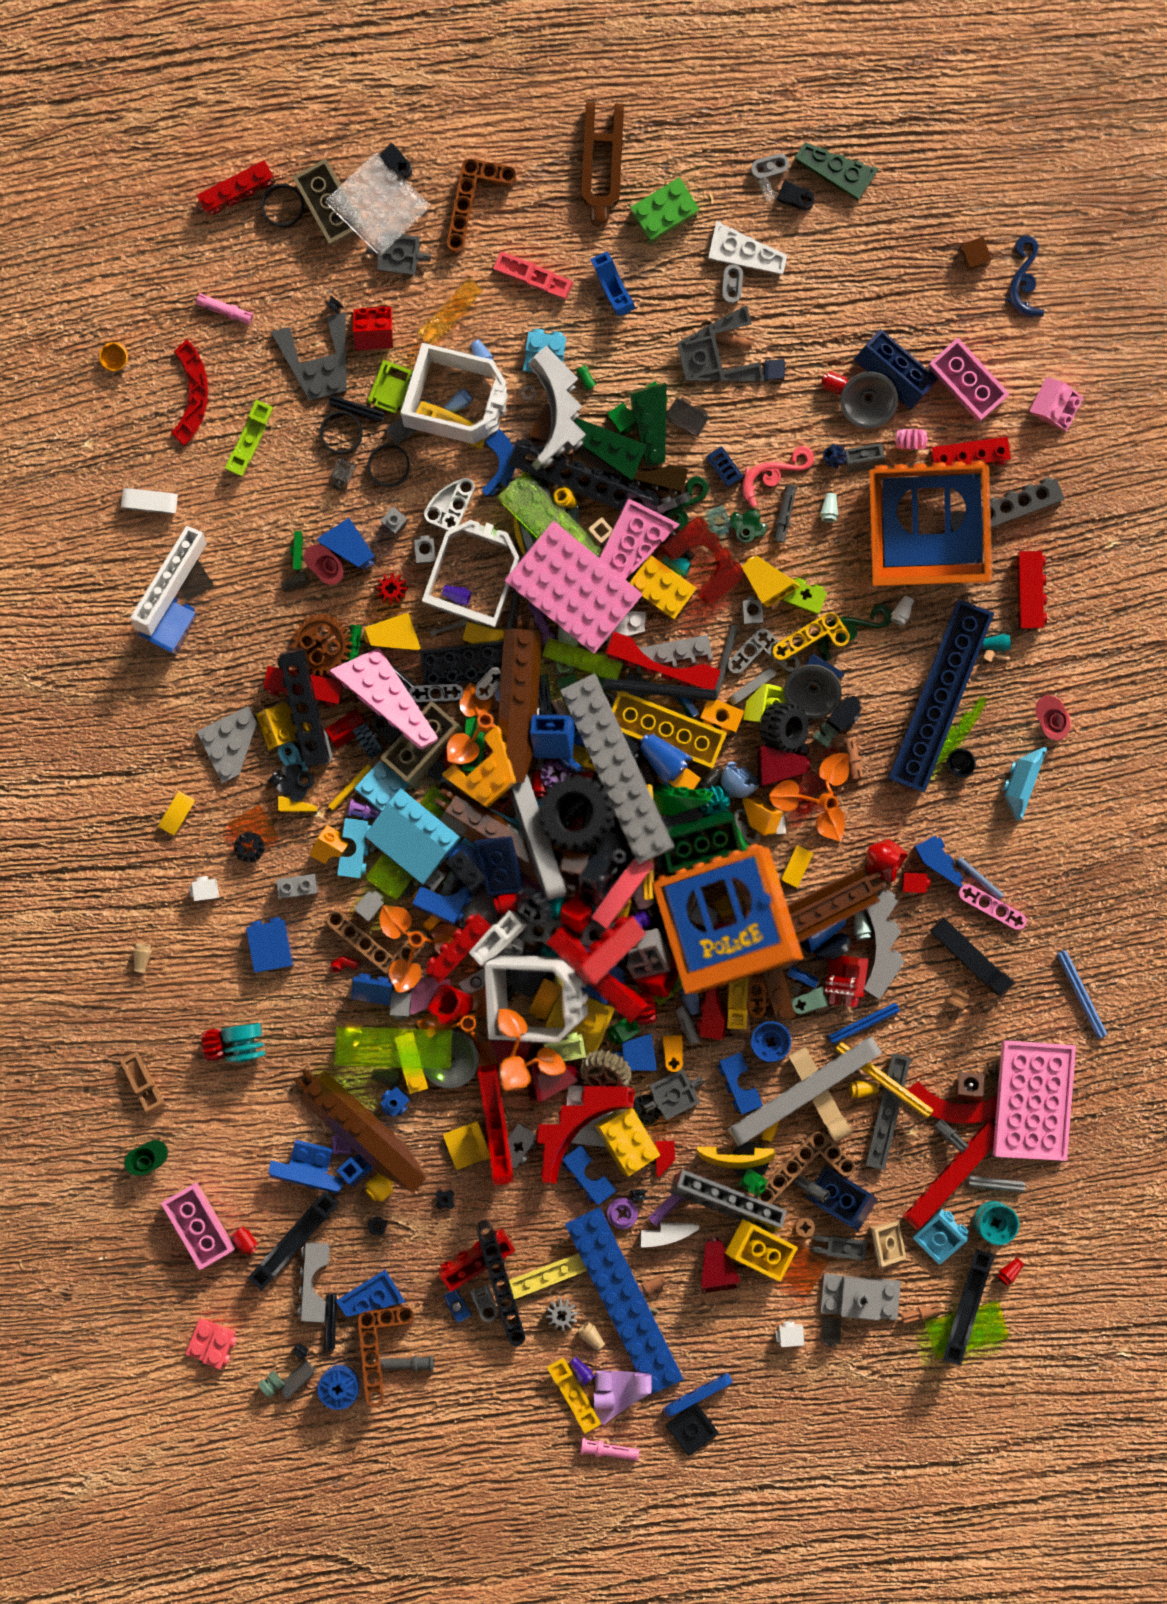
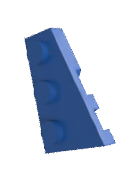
M386 1269L336 1300L346 1317L406 1302Z

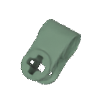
M822 986L807 991L791 1000L794 1012L798 1014L829 1005ZM798 1000L800 1002H804V1005H802V1010H800V1008L795 1007V1005L798 1004Z

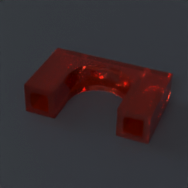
M696 516L661 544L659 548L670 561L676 560L693 545L704 546L712 552L716 561L715 572L708 581L695 591L703 602L709 606L746 575L743 573L744 570L738 562L735 563L731 558V552L726 547L723 548L721 546L719 537L714 532L711 533L708 530L706 521Z

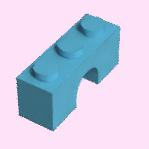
M345 818L342 837L350 838L356 843V852L350 857H340L337 875L362 878V875L366 874L367 864L364 863V856H368L369 844H366L367 838L364 835L372 826L369 825V821Z

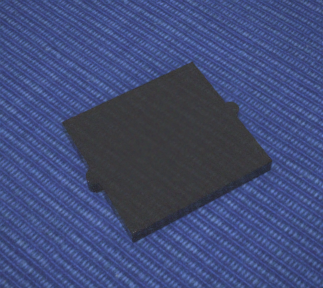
M198 559L179 589L187 602L198 595L202 596L203 592L214 586Z

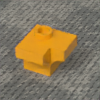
M327 825L317 838L309 855L326 864L330 857L340 858L349 843L342 840L343 834Z

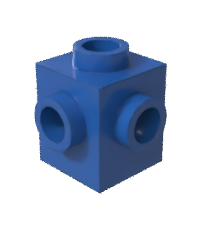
M398 1086L392 1091L388 1089L380 1097L383 1100L380 1103L382 1105L381 1110L388 1116L392 1115L394 1117L396 1114L400 1116L408 1108L406 1104L411 1098ZM391 1100H396L397 1105H392Z

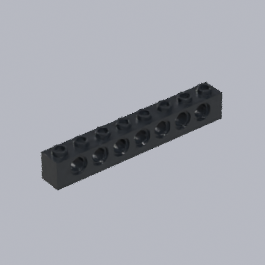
M516 439L507 465L561 487L568 488L571 491L622 511L627 499L632 500L635 497L642 499V502L639 504L655 511L658 505L659 496L655 492L648 489L646 491L639 489L638 485L628 482V484L622 482L617 476L605 475L600 469H590L580 461L576 460L573 462L568 460V457L560 454L558 457L556 455L552 457V463L554 464L552 467L544 468L542 466L536 470L532 464L545 447L534 446L527 439ZM533 454L536 458L534 460H528L526 458V455ZM564 468H568L571 470V473L569 475H565L561 472V470ZM584 475L587 476L589 480L587 482H582L579 480V477ZM605 483L607 487L605 489H599L597 487V484ZM622 490L625 494L623 496H616L615 491Z

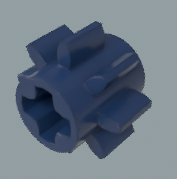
M835 444L827 447L823 453V458L826 460L825 465L835 469L843 465L847 456L843 452L845 448Z

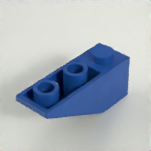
M935 835L913 846L924 865L957 887H963L961 882L964 880L960 872H955L952 867L954 861L950 854H945L943 850L945 845L940 837L937 838Z

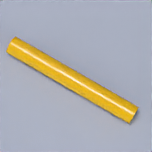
M367 764L328 806L334 811L372 768Z

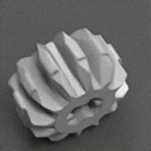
M558 1298V1305L555 1301H551L554 1308L547 1307L546 1310L551 1313L545 1315L547 1319L552 1318L548 1325L550 1326L555 1323L554 1330H557L559 1325L562 1331H565V1325L571 1329L572 1325L569 1321L577 1322V1319L572 1316L578 1315V1311H571L575 1308V1304H571L568 1307L569 1299H566L565 1304H562V1299ZM562 1310V1312H566L564 1319H562V1317H560V1319L557 1317L558 1311Z

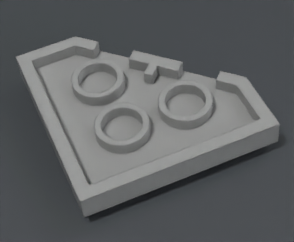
M249 706L197 731L222 783L240 775L245 757L247 756L257 726Z

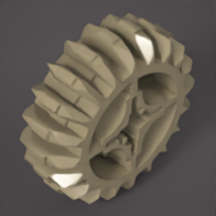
M601 1049L600 1051L594 1050L592 1053L589 1052L583 1059L580 1067V1078L584 1079L583 1083L588 1084V1086L628 1087L632 1073L628 1062L623 1061V1057H618L617 1053L612 1054L610 1050L605 1052Z

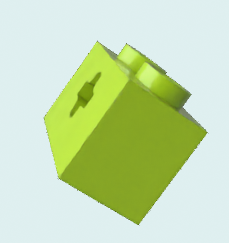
M796 577L794 581L799 584L800 588L784 597L782 602L819 615L827 595L824 587L816 584L812 587L806 584V580ZM805 590L808 591V595L811 596L806 600H804L803 595L800 594L804 593Z

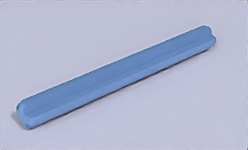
M1063 950L1057 953L1058 960L1096 1037L1099 1039L1105 1037L1107 1032L1067 951Z

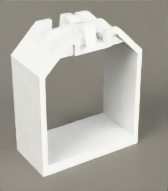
M422 343L401 410L403 425L407 428L475 444L498 431L500 421H498L499 416H505L506 412L505 405L508 398L506 382L493 360ZM431 362L493 378L495 382L486 407L484 419L481 422L469 427L415 413Z
M470 520L445 533L422 602L425 605L496 629L511 587L507 582L494 618L431 596L450 539L461 533L510 549L514 557L510 573L519 563V556L507 532L494 530V525L489 523L482 526L480 523Z
M497 955L485 963L488 1039H517V1037L510 1038L500 1031L497 1022L498 1010L508 1009L506 969L552 970L563 980L565 1028L527 1027V1032L520 1035V1041L559 1042L588 1015V1005H582L589 1000L588 993H581V987H586L587 985L583 983L574 969L562 957Z

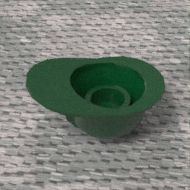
M160 1140L149 1141L126 1155L124 1160L125 1169L134 1176H149L155 1169L165 1163L168 1157V1148Z

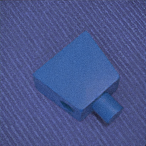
M651 1033L624 1041L622 1043V1051L612 1052V1054L617 1053L618 1057H623V1061L628 1062L631 1070H657Z

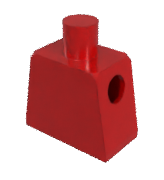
M671 957L670 971L634 979L632 975L631 977L634 982L638 983L642 992L668 998L679 975V971L674 957Z

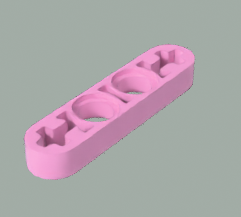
M964 884L963 887L959 888L958 895L966 903L1013 929L1019 930L1025 927L1027 920L1021 912L972 885ZM970 888V892L974 895L977 892L980 893L976 897L975 903L972 902L974 898L970 896L964 897L963 889L967 890ZM981 897L989 899V905L986 908H982L979 905ZM999 906H1003L1006 909V914L1003 917L996 915L995 911ZM1010 910L1013 911L1011 916L1015 918L1021 917V925L1017 924L1015 926V922L1011 919H1008V922L1005 921L1010 914Z

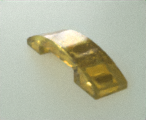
M468 278L433 318L424 324L417 334L429 345H433L466 312L483 290Z

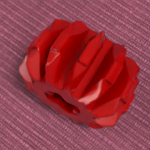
M393 572L390 573V579H388L386 574H383L385 581L377 580L382 586L375 587V590L382 591L377 594V597L384 596L382 603L389 599V605H393V599H395L397 604H399V596L403 599L406 598L401 591L406 592L408 588L401 586L407 582L405 580L399 582L401 575H397L396 579H394ZM390 584H394L393 586L397 587L393 594H389V590H386L390 587Z
M644 992L637 994L647 1003L644 1010L637 1016L638 1023L640 1025L655 1023L657 1020V1010L654 995Z
M208 1029L204 1031L201 1035V1041L206 1060L214 1062L225 1058V1042L222 1041L221 1030Z

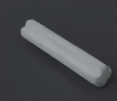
M969 1176L968 1185L970 1187L1024 1192L1025 1182L977 1176Z

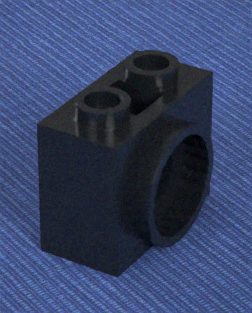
M853 695L851 697H844L838 707L827 718L826 722L839 733L842 732L845 735L861 716L860 710L863 708L860 706L861 702Z
M594 854L579 875V900L597 907L600 901L606 897L613 882L611 861Z

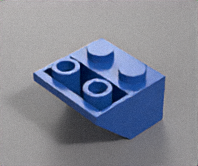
M532 715L530 735L535 759H572L576 724L569 715Z
M360 973L358 976L353 977L351 999L390 1005L393 984L389 977L379 976L377 979H373L371 974Z

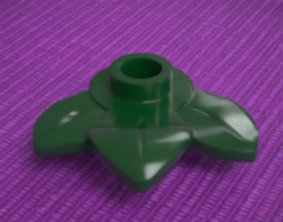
M756 508L749 509L744 515L736 511L732 513L731 526L736 531V538L741 543H750L754 538L762 537L766 533L768 525L760 523V514ZM747 531L749 535L745 536L742 532Z

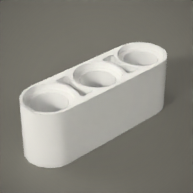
M123 488L121 508L176 514L178 495Z

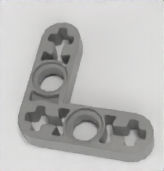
M762 628L757 630L729 660L728 669L734 674L741 673L762 650L787 672H793L799 667V660L795 655L788 659L795 660V668H787L786 661L780 662L775 660L771 653V648L780 641L769 630ZM758 633H766V639L769 642L771 641V639H773L775 642L770 644L768 649H766L764 646H766L767 643L765 641L760 642L758 640ZM747 646H752L755 649V654L751 657L746 656L744 653V649ZM787 647L782 650V656L784 655L785 651L788 650ZM741 653L742 657L748 660V662L745 663L743 660L740 663L741 669L736 668L733 670L731 662L733 660L737 662L741 658L738 654Z

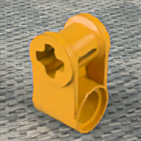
M682 1035L663 1036L665 1066L669 1071L677 1072L683 1065ZM672 1058H675L676 1061H679V1065H676V1069H673L672 1066L668 1064L672 1061Z

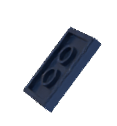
M512 836L476 840L474 842L481 873L486 877L484 885L487 896L518 893L525 888Z

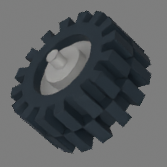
M366 722L352 730L360 743L357 746L359 748L363 747L370 759L384 751L376 739L378 734H373Z

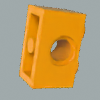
M707 700L700 719L703 720L702 723L712 727L713 725L721 727L720 730L731 735V732L736 733L744 711L719 700ZM717 712H725L727 715L726 721L719 722L716 719Z

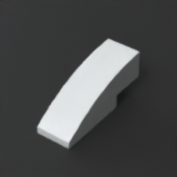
M508 911L497 925H493L469 953L481 966H484L485 963L494 958L511 943L528 924L516 911Z
M660 1223V1230H641V1247H655L679 1241L699 1230V1223Z

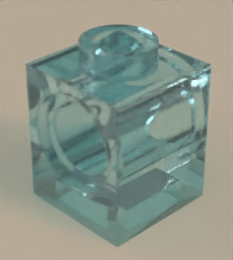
M724 505L705 512L713 535L718 533L721 536L729 532L732 524ZM722 517L725 522L724 525L716 526L714 518Z

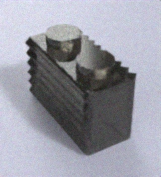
M676 397L666 414V420L698 438L709 420L708 411L699 406L696 409L690 405L692 402L684 397H681V399Z

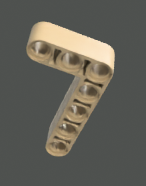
M806 1047L788 1056L801 1081L818 1070ZM828 1089L811 1099L831 1138L835 1142L852 1134L847 1121L841 1115Z

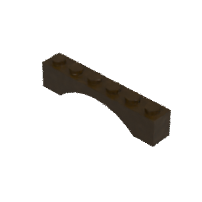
M582 445L576 451L574 450L573 462L576 460L580 461L590 469H600L603 471V474L617 476L621 481L623 478L630 480ZM668 465L652 471H636L633 481L630 480V482L641 486V483L649 485L648 488L657 491L660 488L666 489L667 493L678 495V493L683 492L688 469Z

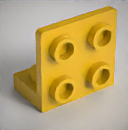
M287 703L265 709L256 714L268 750L296 740L295 732H297L296 725L292 724L290 716L293 712L291 706H288ZM303 722V728L309 730L306 722Z
M479 1120L443 1134L456 1170L482 1160L491 1159L490 1149Z

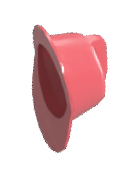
M320 544L311 545L306 549L304 553L305 563L321 581L329 585H334L341 581L344 574V565L340 556Z
M1048 695L1040 698L1036 703L1035 712L1043 732L1050 739H1063L1068 735L1071 728V719L1063 703L1055 696Z

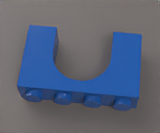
M462 842L445 859L448 860L461 849L481 872L476 849ZM420 886L412 905L415 909L455 926L456 922H461L464 916L462 910L465 905H469L473 895L464 886L459 892L451 896H442Z

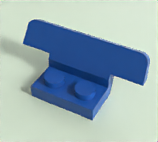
M295 1140L289 1165L270 1161L268 1174L275 1179L331 1193H339L344 1183V1178L327 1174L333 1151L332 1148Z

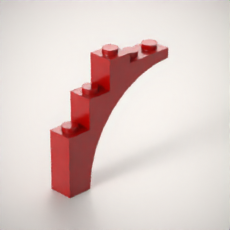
M497 1065L480 1066L477 1069L490 1149L494 1185H507L513 1182V1165Z
M584 1086V1091L581 1094L583 1105H561V1110L559 1111L560 1124H539L536 1131V1139L538 1144L544 1145L542 1150V1159L544 1160L543 1168L541 1169L542 1182L557 1184L559 1167L568 1146L576 1135L591 1121L613 1111L633 1109L634 1089L630 1087Z

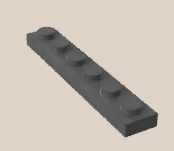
M892 1053L887 1076L904 1088L911 1057ZM885 1087L883 1088L865 1164L866 1166L885 1170L901 1103V1099Z

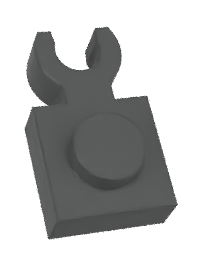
M688 492L673 498L667 496L659 500L660 503L656 507L659 514L688 502L691 497Z

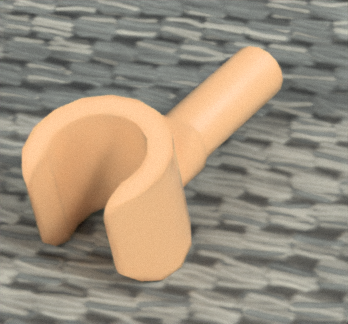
M985 650L982 655V659L988 662H992L993 658L1005 661L1010 660L1009 656L1000 655L992 650Z

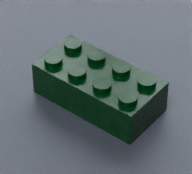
M730 811L666 828L675 848L662 853L661 858L663 867L669 873L693 867V865L711 862L710 860L716 857H728V854L734 851L742 852L735 816Z

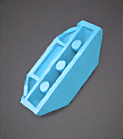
M1045 747L1018 758L1010 766L1009 772L1012 774L1010 779L1005 781L1003 791H1005L1004 797L1017 821H1022L1047 751Z

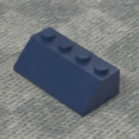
M882 329L872 337L853 359L867 372H877L889 378L897 390L898 399L911 410L938 380L936 376Z

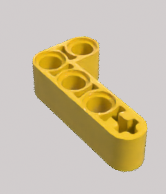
M829 612L777 643L773 648L772 655L777 661H785L826 635L835 647L843 648L849 641V633L835 613ZM829 617L834 618L836 624L833 627H829L826 625L825 619ZM812 627L817 628L819 635L812 637L809 634V629ZM837 634H843L846 638V641L844 643H838L835 640V636ZM799 637L802 639L803 645L796 647L793 645L792 640ZM788 642L790 648L785 651V656L777 655L778 648L781 650L785 649Z

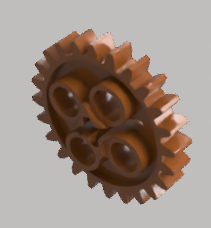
M318 613V617L312 614L311 620L304 618L305 624L298 623L301 629H294L297 636L291 637L293 640H296V643L291 644L292 647H296V649L304 647L309 671L313 670V675H317L319 672L321 676L325 675L326 672L329 675V670L344 664L343 660L350 659L346 653L352 652V650L348 649V646L353 643L347 641L351 635L345 634L348 627L342 628L344 622H337L338 617L331 618L330 614H326L325 617L323 613ZM324 626L328 630L326 636L322 634V628ZM308 637H311L312 644L310 646H308L306 643V639ZM321 641H327L322 645L323 648H316L322 644ZM333 643L337 645L335 653L331 649ZM316 648L314 651L308 654L309 650ZM317 653H320L322 656L321 662L316 660Z

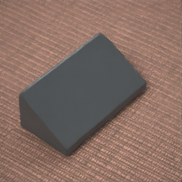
M881 443L844 450V453L847 455L846 467L848 473L874 469L876 465H885V456Z
M304 1360L283 1381L285 1385L281 1388V1391L286 1399L315 1373L316 1368L308 1360Z

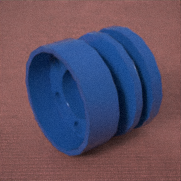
M774 1021L759 1025L751 1037V1048L754 1054L760 1060L766 1062H777L783 1059L791 1047V1035L788 1029ZM774 1037L776 1045L768 1047V1043L765 1041L766 1038Z
M344 1364L329 1367L323 1373L318 1384V1395L321 1402L334 1410L349 1407L355 1401L360 1389V1379L357 1372ZM337 1384H339L340 1388L342 1389L340 1393L336 1392V1388H333L336 1387Z

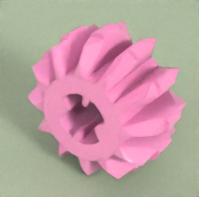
M916 429L898 430L895 437L896 447L902 450H923L927 444V432Z

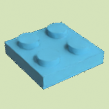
M379 760L355 787V791L382 812L400 788L405 791L409 784Z

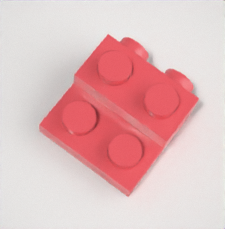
M200 1317L186 1355L221 1369L229 1361L230 1355H227L229 1348H233L236 1343L237 1337H234L236 1331Z

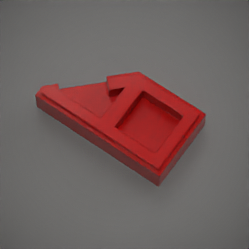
M674 1140L655 1141V1147L660 1154L656 1158L657 1177H660L675 1161Z

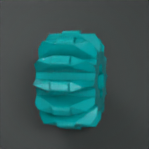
M711 786L710 789L704 788L709 792H714V795L708 804L699 806L703 815L708 817L728 810V806L731 803L729 795L724 788L720 786L715 788Z

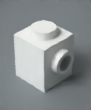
M208 876L197 877L196 882H192V886H189L190 897H194V901L219 898L217 879L208 880Z
M785 1321L783 1325H779V1330L775 1332L776 1342H780L781 1347L804 1346L802 1323L794 1324V1321Z

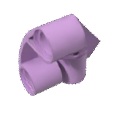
M627 1371L595 1372L594 1410L603 1425L635 1402L652 1393L651 1374Z

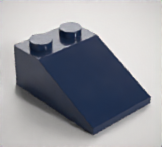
M827 1166L824 1167L817 1178L816 1184L830 1192L828 1199L822 1202L812 1195L806 1196L807 1200L857 1231L860 1230L878 1200L877 1197Z

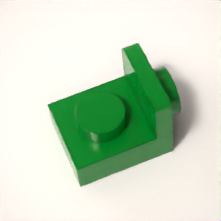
M625 1018L606 1029L609 1039L616 1046L640 1032L634 1020L630 1023Z
M748 1168L739 1185L759 1197L766 1189V1184L769 1180Z

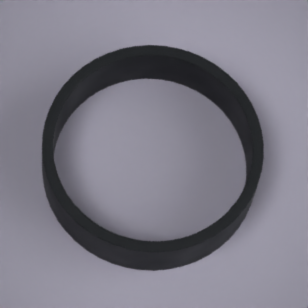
M276 184L264 193L261 208L269 223L276 227L286 228L296 224L301 219L304 212V201L299 191L293 186ZM279 188L293 190L301 200V209L298 216L288 223H276L269 219L265 213L264 204L267 196Z
M336 411L329 414L323 420L320 427V437L325 447L331 452L348 454L360 445L363 430L359 420L353 414L346 411ZM336 415L352 417L360 428V436L357 443L345 451H337L330 448L323 438V429L326 422Z
M380 445L372 451L368 458L369 474L381 486H397L405 481L410 472L409 458L406 452L397 445ZM387 447L400 450L407 459L405 475L401 480L392 484H385L375 479L370 469L374 454Z

